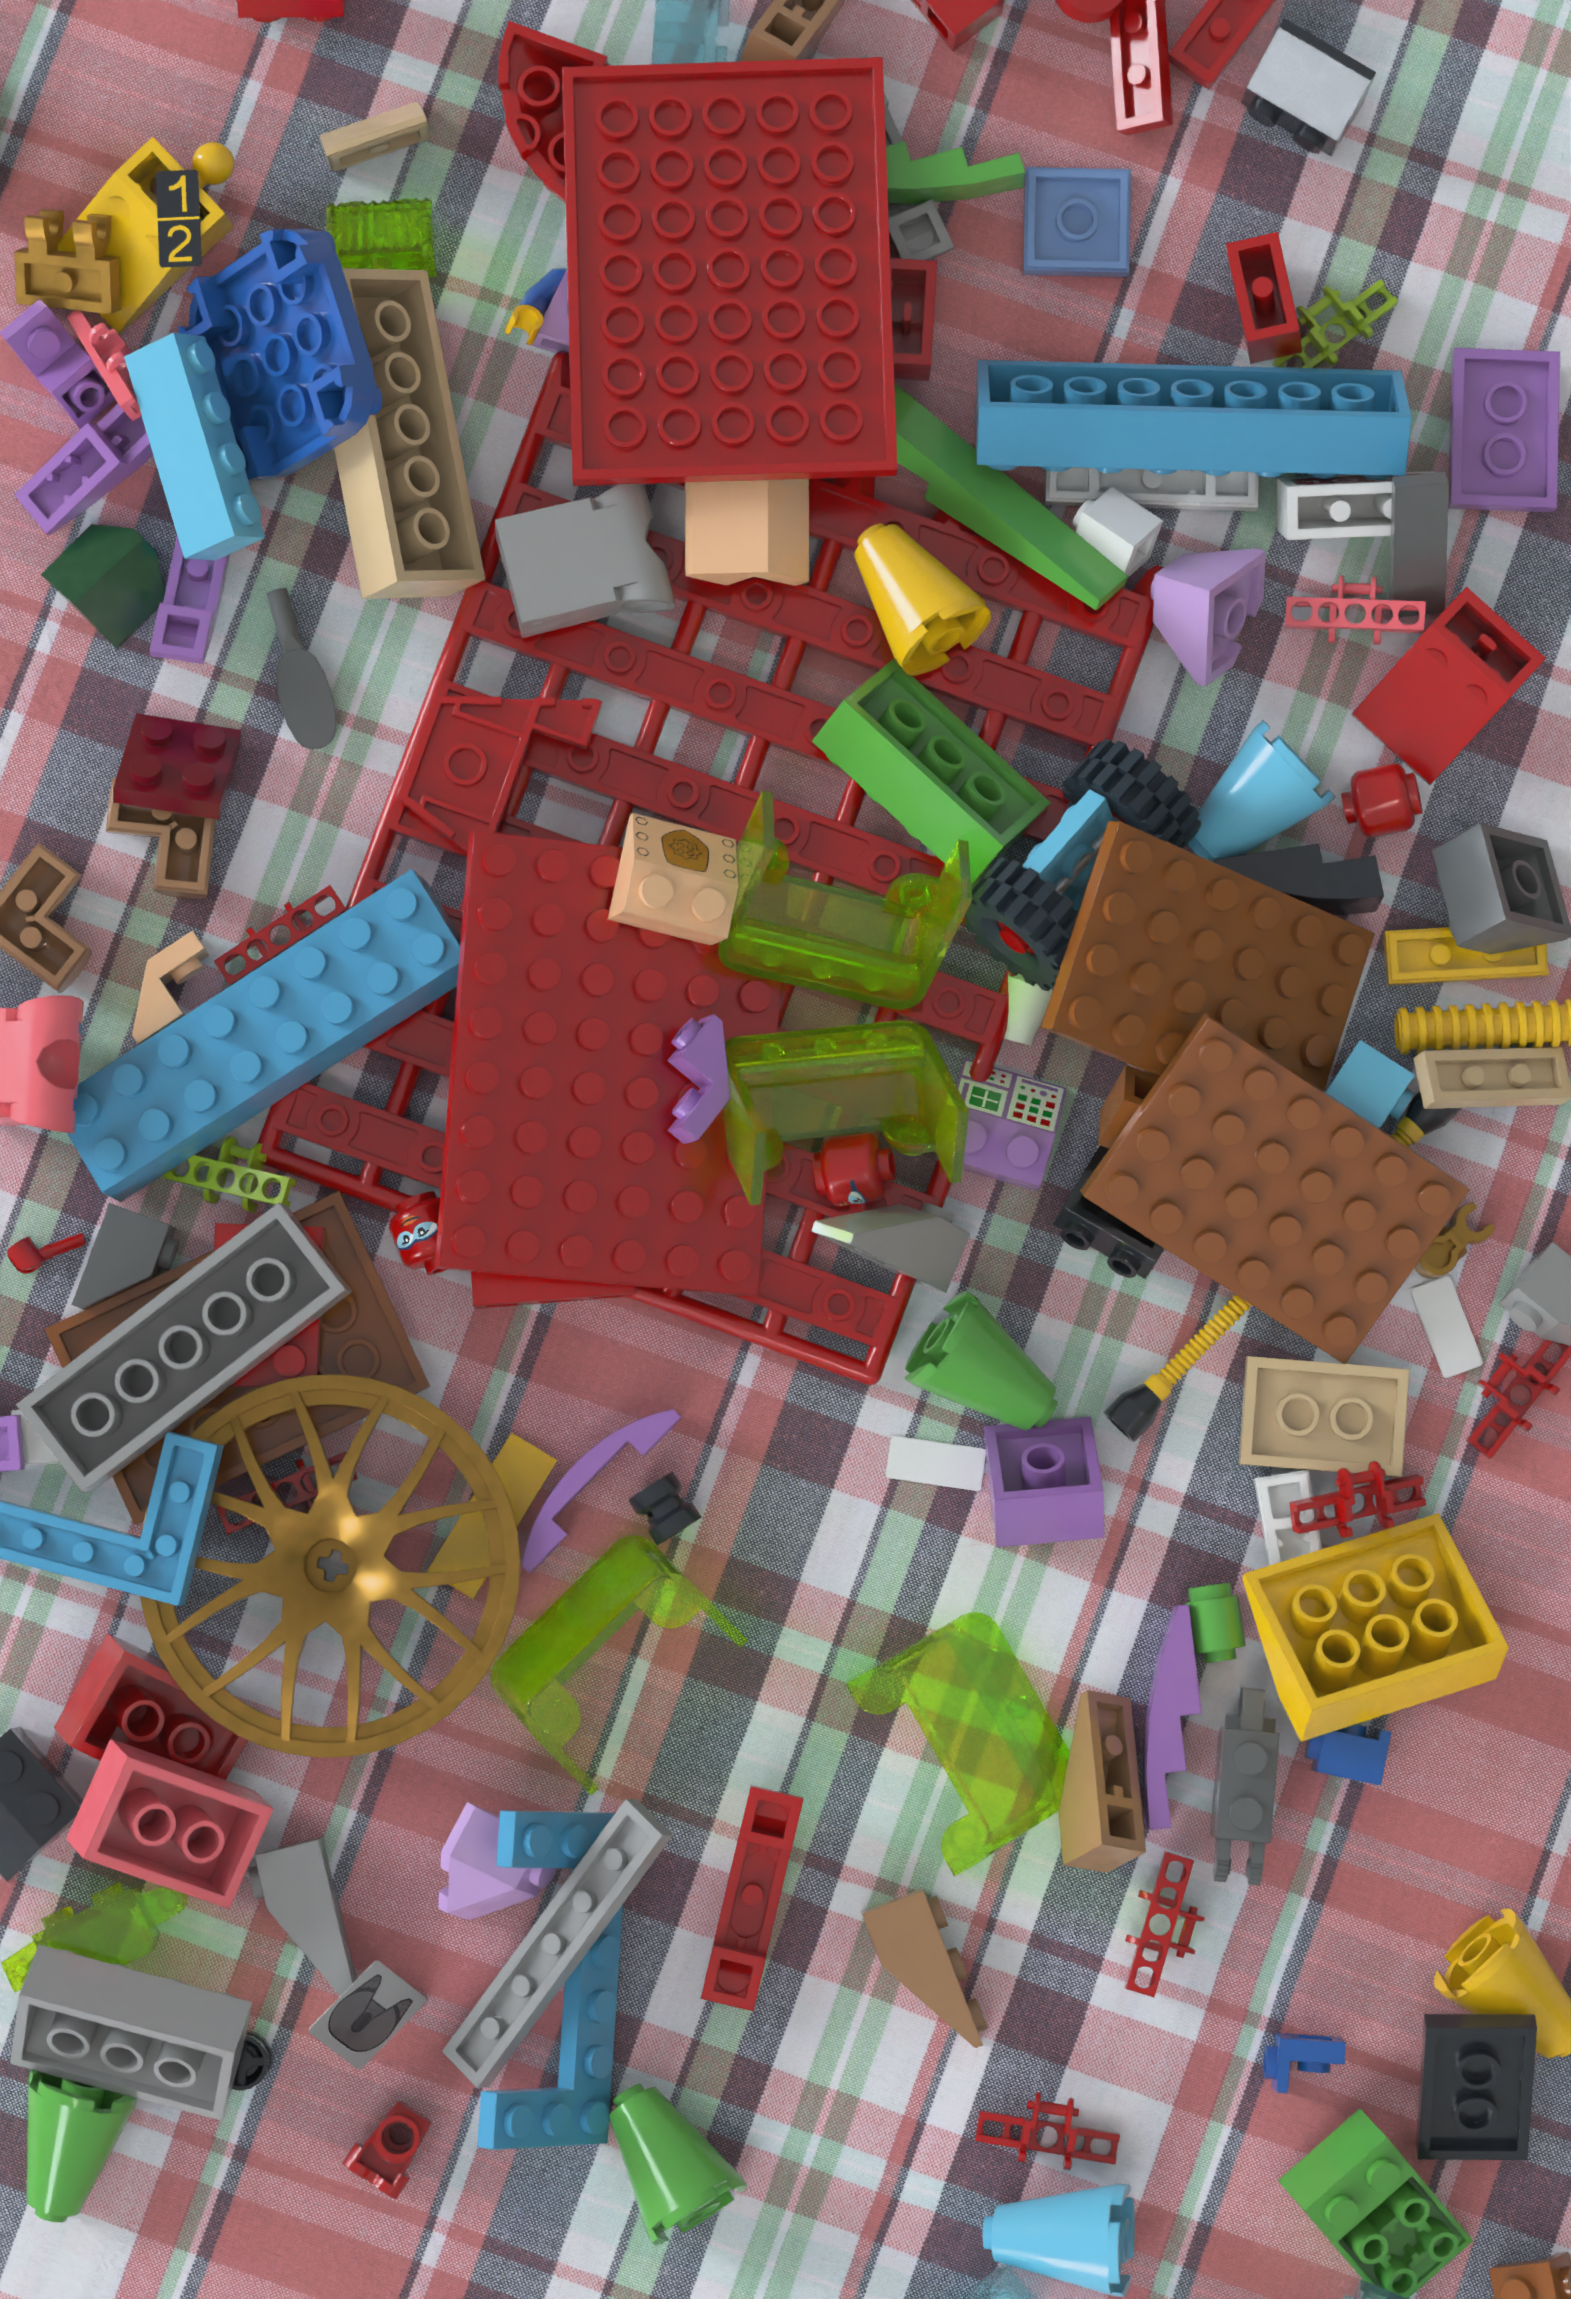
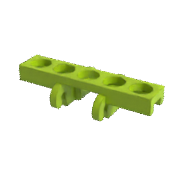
M1382 279L1378 280L1354 300H1348L1346 303L1340 300L1339 296L1341 293L1337 289L1333 291L1329 286H1324L1322 288L1324 297L1308 309L1301 305L1296 308L1299 315L1298 323L1300 325L1305 324L1309 329L1308 335L1301 340L1302 353L1277 358L1273 361L1272 366L1284 368V363L1294 356L1302 360L1304 366L1301 368H1316L1324 361L1331 366L1339 362L1335 352L1359 334L1365 339H1369L1374 335L1370 325L1394 308L1399 300L1389 293ZM1375 293L1381 294L1386 302L1375 311H1372L1368 308L1366 300ZM1331 305L1337 314L1320 326L1314 318ZM1358 310H1360V311H1362V312L1364 313L1365 319H1364V317L1362 316V314H1361ZM1346 317L1348 318V320L1352 323V325H1353L1354 327L1350 326V325L1347 323ZM1331 325L1340 326L1345 332L1343 341L1339 343L1328 341L1325 336L1327 327ZM1310 343L1319 352L1313 359L1309 358L1304 350V347Z
M232 1136L227 1137L221 1145L218 1161L193 1155L185 1161L190 1164L189 1171L185 1176L177 1175L175 1168L163 1175V1178L169 1181L203 1188V1198L208 1203L215 1204L218 1202L219 1194L214 1193V1191L242 1197V1208L250 1213L256 1212L258 1207L257 1203L253 1201L276 1205L279 1202L287 1205L289 1208L291 1202L287 1201L290 1188L291 1186L295 1187L297 1180L290 1177L263 1171L264 1165L260 1161L266 1162L267 1154L260 1153L261 1143H257L252 1149L238 1146L237 1139ZM236 1157L248 1160L247 1166L234 1165ZM201 1166L209 1167L206 1181L198 1180L197 1174ZM234 1171V1183L230 1187L224 1188L228 1173ZM247 1177L246 1185H245V1188L243 1189V1182H244L245 1178ZM269 1182L281 1184V1191L276 1198L266 1195V1187Z

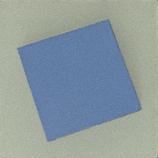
M1025 167L1023 275L1128 277L1130 260L1131 169Z

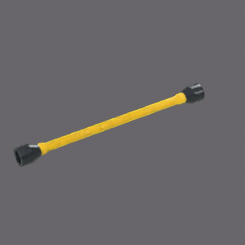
M1419 1091L1413 1097L1405 1117L1396 1125L1395 1134H1391V1136L1406 1146L1415 1145L1424 1135L1445 1126L1462 1108L1424 1109ZM1233 1295V1300L1229 1299L1227 1301L1228 1305L1224 1304L1222 1306L1223 1310L1219 1309L1218 1315L1214 1314L1213 1319L1208 1320L1209 1325L1204 1324V1330L1200 1329L1198 1331L1199 1334H1195L1194 1339L1189 1340L1190 1344L1186 1343L1184 1345L1185 1349L1181 1348L1179 1350L1180 1354L1176 1353L1174 1355L1175 1359L1171 1358L1169 1360L1170 1364L1166 1363L1165 1368L1160 1369L1161 1373L1152 1374L1143 1384L1123 1392L1103 1412L1104 1415L1129 1440L1135 1442L1153 1424L1162 1402L1172 1393L1170 1391L1172 1384L1176 1385L1177 1380L1182 1379L1181 1375H1186V1370H1191V1365H1195L1197 1363L1196 1360H1200L1201 1355L1204 1356L1206 1354L1205 1350L1209 1351L1211 1349L1210 1345L1214 1346L1216 1344L1215 1340L1219 1341L1221 1339L1220 1335L1224 1336L1225 1331H1229L1230 1326L1235 1325L1234 1321H1239V1316H1244V1311H1248L1249 1306L1252 1307L1253 1305L1239 1296Z

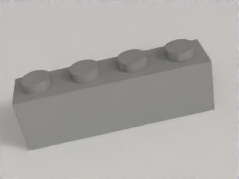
M39 1945L19 1994L10 2064L223 2121L246 2039L252 2002L236 1998L227 1993H217L183 1984L175 1979H165L135 1971L120 1964H109L76 1955L68 1950H58Z

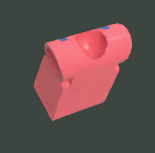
M64 995L45 996L25 1001L18 1006V1009L0 1008V1126L30 1125L52 1131L75 1133L84 1001L80 998Z

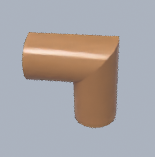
M112 778L106 832L159 838L154 891L162 895L178 898H207L216 819L113 803V787L116 778Z
M38 842L0 891V949L58 993H62L85 968L92 955V950L50 919V917L82 878V875Z

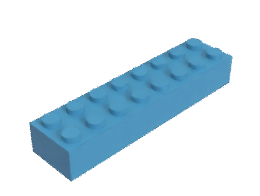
M977 360L974 413L977 465H987L995 470L1005 471L1012 470L1017 466H1037L1052 472L1066 471L1071 467L1094 468L1103 473H1117L1124 469H1148L1152 473L1161 475L1172 474L1177 470L1202 471L1212 476L1227 475L1231 471L1255 472L1263 477H1278L1284 473H1308L1312 477L1321 479L1333 478L1338 474L1362 475L1372 480H1384L1390 476H1406L1412 417L1403 374L1400 370Z
M411 869L79 1083L75 1133L67 1134L101 1192L120 1202L124 1201L455 988L458 981L461 936L428 882Z

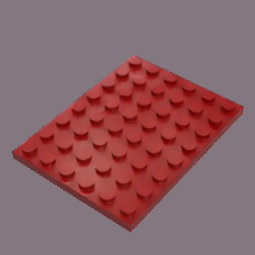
M883 57L562 67L573 486L897 476Z
M472 831L469 833L435 1268L752 1297L758 1296L790 866L737 860L739 886L728 938L713 945H707L608 920L623 847ZM715 1014L722 1020L731 1098L697 1141L683 1144L668 1131L677 1119L672 1114V1110L688 1090L694 1088L698 1092L700 1088L667 1061L677 1049L671 1042L679 1030L691 1018L698 1022L704 1017Z

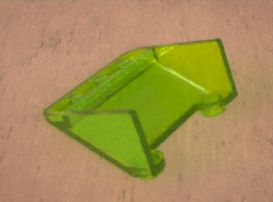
M979 1612L965 1613L844 1682L857 1705L868 1713L876 1715L886 1714L907 1703L969 1812L951 1823L944 1831L941 1839L942 1855L954 1877L1059 1812L1070 1751L1000 1628L988 1615Z

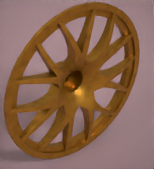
M342 1374L309 1375L282 1380L258 1388L230 1402L210 1416L190 1435L191 1437L224 1446L236 1438L246 1469L264 1507L214 1491L210 1503L241 1514L266 1528L275 1548L272 1553L257 1563H230L197 1556L194 1568L242 1579V1581L201 1607L182 1623H180L175 1605L140 1596L146 1625L157 1653L180 1688L211 1719L240 1737L283 1753L316 1758L349 1757L376 1752L417 1736L451 1714L475 1690L499 1654L512 1623L519 1593L521 1558L518 1530L512 1506L502 1481L484 1451L456 1421L424 1398L392 1384L371 1378ZM344 1405L372 1410L356 1434L334 1477L307 1407ZM294 1409L297 1412L308 1443L318 1487V1495L308 1514L287 1508L271 1487L245 1433V1430L272 1416ZM382 1413L409 1424L431 1440L416 1465L378 1513L357 1516L349 1498L353 1477L364 1448ZM440 1447L462 1472L477 1501L444 1505L401 1514ZM476 1511H481L483 1514L489 1539L490 1566L449 1572L400 1571L386 1557L395 1536L419 1525ZM338 1550L342 1552L341 1561L349 1565L346 1575L337 1574L334 1582L326 1580V1570L319 1567V1561L321 1557L330 1558L333 1551ZM490 1577L484 1612L472 1640L413 1590ZM265 1592L282 1597L281 1622L260 1645L216 1680L198 1659L185 1633L235 1602L255 1594ZM393 1598L421 1614L466 1650L450 1673L430 1692L426 1691L394 1659L370 1626L372 1602ZM325 1622L338 1632L343 1640L348 1686L347 1726L318 1727L292 1723L299 1661L308 1634ZM285 1644L281 1685V1719H278L246 1704L231 1694L225 1687ZM362 1647L396 1680L420 1699L389 1716L359 1724Z

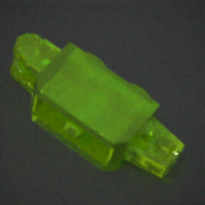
M118 1882L91 1895L90 1897L95 1906L75 1915L70 1905L41 1919L45 1929L32 1935L34 1941L1 1962L9 1984L14 1992L22 1989L39 1945L58 1950H68L76 1955L109 1964L125 1965L156 1949L160 1938L156 1925L176 1916L177 1913L180 1914L181 1910L184 1911L185 1906L189 1904L187 1903V1895L163 1886L142 1895L138 1885L124 1891L121 1882Z

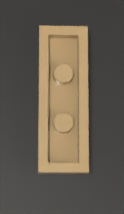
M1563 1047L1423 1051L1413 1058L1424 1109L1563 1105L1571 1099V1084Z

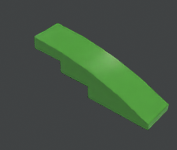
M905 141L886 146L888 204H922L931 199L934 202L966 200L1023 188L1025 170L1020 153L968 167L962 147L911 161Z

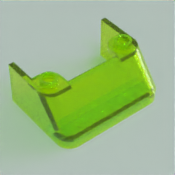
M762 790L736 848L739 886L728 938L718 942V955L721 962L733 971L891 1009H906L915 1006L924 998L972 901L968 841L957 840L939 878L921 873H910L900 876L892 882L884 898L786 875L789 867V852L786 845L774 837L773 793Z
M889 1021L739 1036L725 1041L731 1097L723 1107L728 1155L750 1205L761 1204L763 1173L781 1162L783 1156L782 1141L882 1131L887 1143L904 1155L917 1156L927 1152H935L950 1183L961 1182L969 1110L930 1033L923 1026L910 1021Z
M638 1535L626 1536L615 1542L495 1661L491 1670V1684L495 1693L532 1736L590 1795L601 1784L564 1747L579 1728L581 1712L576 1700L562 1685L628 1619L641 1609L655 1624L664 1628H678L688 1623L702 1609L740 1648L748 1641L653 1542Z

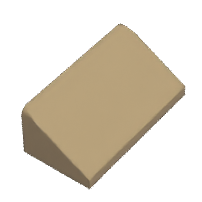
M414 102L320 135V140L331 171L334 170L336 172L423 142L431 136L425 113L420 104Z

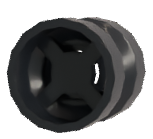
M673 1472L657 1480L628 1500L636 1514L643 1516L647 1514L649 1518L647 1521L650 1524L648 1532L657 1546L702 1518L693 1503L686 1502L683 1497H679L678 1494L682 1485Z
M247 2031L232 2086L234 2090L251 2089L259 2084L271 2069L273 2060L271 2047L266 2039L258 2033Z

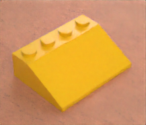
M1439 1513L1243 1574L1242 1580L1278 1696L1301 1742L1495 1680L1509 1649Z

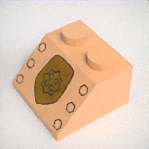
M631 813L608 920L707 945H713L727 939L739 886L736 839Z

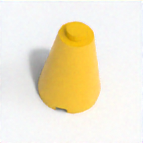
M879 523L871 526L860 535L857 541L859 546L855 550L854 557L894 659L906 674L910 676L920 675L944 665L950 661L945 653L958 642L965 650L984 632L991 620V612L987 608L985 600L895 524L885 526Z
M1508 1908L1500 1910L1504 1918L1494 1921L1489 1915L1479 1919L1452 1944L1445 1954L1444 1958L1450 1963V1966L1444 1976L1438 1970L1436 1971L1434 1976L1435 1988L1444 1997L1472 2014H1535L1537 2024L1536 2053L1545 2058L1569 2055L1571 2053V1999L1524 1922L1513 1910Z

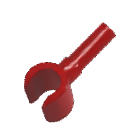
M79 1233L38 1249L30 1236L12 1245L7 1250V1256L18 1272L30 1274L40 1268L47 1260L85 1246L86 1242L83 1234Z

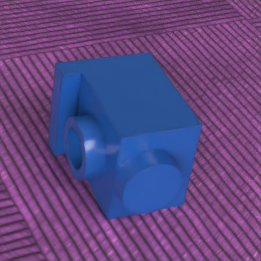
M1355 1724L1308 1739L1305 1748V1758L1313 1759L1312 1771L1381 1786L1392 1732L1374 1728L1373 1738H1366L1367 1727Z

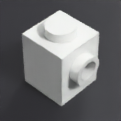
M1110 487L1096 501L1092 499L1085 501L1077 511L1072 525L1077 528L1076 533L1129 577L1150 558L1163 520L1115 488Z

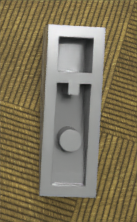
M924 1203L921 1211L898 1204L815 1221L811 1230L895 1274L901 1273L917 1279L916 1283L947 1293L970 1236L969 1232L951 1223L954 1217L953 1213L929 1203Z
M1552 1242L1531 1261L1499 1304L1509 1312L1513 1322L1520 1328L1534 1332L1542 1339L1571 1346V1256Z
M323 1837L254 1855L257 1866L249 1867V1877L255 1898H265L267 1910L339 1996H341L357 1978Z

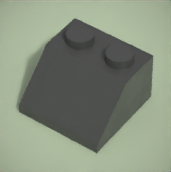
M1479 823L1432 850L1437 868V882L1443 891L1450 918L1449 928L1456 940L1457 947L1487 954H1497L1564 941L1571 937V925L1547 840Z

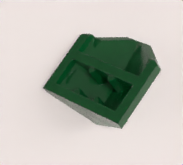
M91 524L41 574L116 649L158 610L159 603L164 601L166 591L157 551L134 528Z

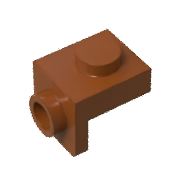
M1569 2252L1556 2253L1547 2259L1502 2263L1489 2268L1495 2299H1571V2257Z

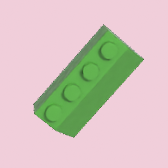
M894 659L845 698L812 740L834 765L845 771L866 791L872 800L881 804L905 826V829L911 836L920 840L944 862L949 871L959 876L970 887L995 859L998 861L1051 804L913 676L906 674Z

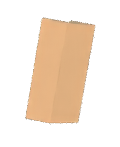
M809 479L685 483V576L726 586L751 577L793 586L809 582Z

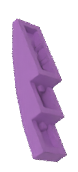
M117 404L97 424L87 423L14 494L46 534L51 535L154 456L142 416L132 421Z
M1189 1605L1173 1606L1156 1658L1147 1705L1142 1778L1145 1828L1148 1830L1171 1828L1165 1773L1187 1771L1180 1716L1202 1714Z

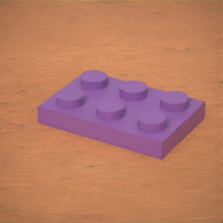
M1454 348L1451 359L1448 509L1553 513L1557 509L1560 352Z

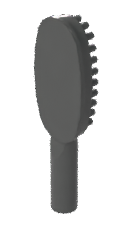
M287 588L275 589L266 595L283 653L276 668L280 706L287 726L296 741L301 746L311 750L321 749L333 740L336 732V711L332 691L325 672L316 657L303 649Z

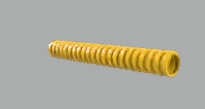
M1556 999L1548 1001L1547 1005H1542L1539 1000H1533L1530 1006H1525L1523 1001H1516L1514 1007H1508L1506 1002H1499L1497 1008H1492L1490 1003H1483L1480 1009H1475L1473 1004H1466L1463 1010H1458L1456 1005H1449L1447 1010L1443 1011L1439 1005L1432 1006L1430 1011H1425L1423 1006H1417L1414 1008V1012H1408L1406 1007H1400L1394 1017L1396 1048L1401 1055H1408L1412 1049H1416L1417 1054L1426 1051V1049H1432L1433 1051L1443 1050V1048L1460 1050V1047H1466V1050L1476 1049L1477 1046H1482L1483 1049H1493V1045H1499L1500 1049H1509L1510 1044H1515L1517 1048H1526L1528 1043H1532L1534 1048H1542L1543 1043L1549 1042L1551 1047H1558L1560 1042H1566V1045L1571 1047V999H1566L1564 1004H1558Z

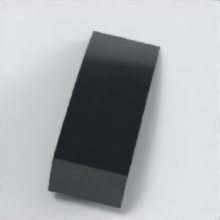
M1318 843L1214 859L1213 861L1218 865L1332 915L1376 912L1384 897L1376 855L1323 863Z

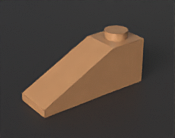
M774 0L750 31L740 62L810 59L845 0Z
M1090 1690L1081 1693L1059 1808L1064 1866L1108 1873L1146 1853L1131 1698Z

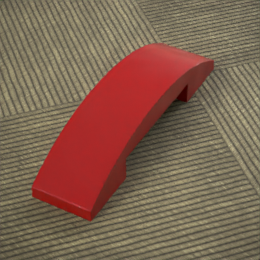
M754 1785L750 1786L700 1999L754 2012L804 1797Z

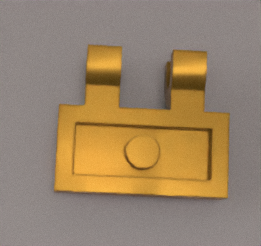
M42 209L39 211V216L28 215L24 217L28 247L14 251L16 304L33 305L40 299L50 308L113 314L121 310L119 257L105 256V249L111 236V215L92 213L87 215V221L75 220L72 222L76 252L57 251V244L62 237L64 227L63 210Z

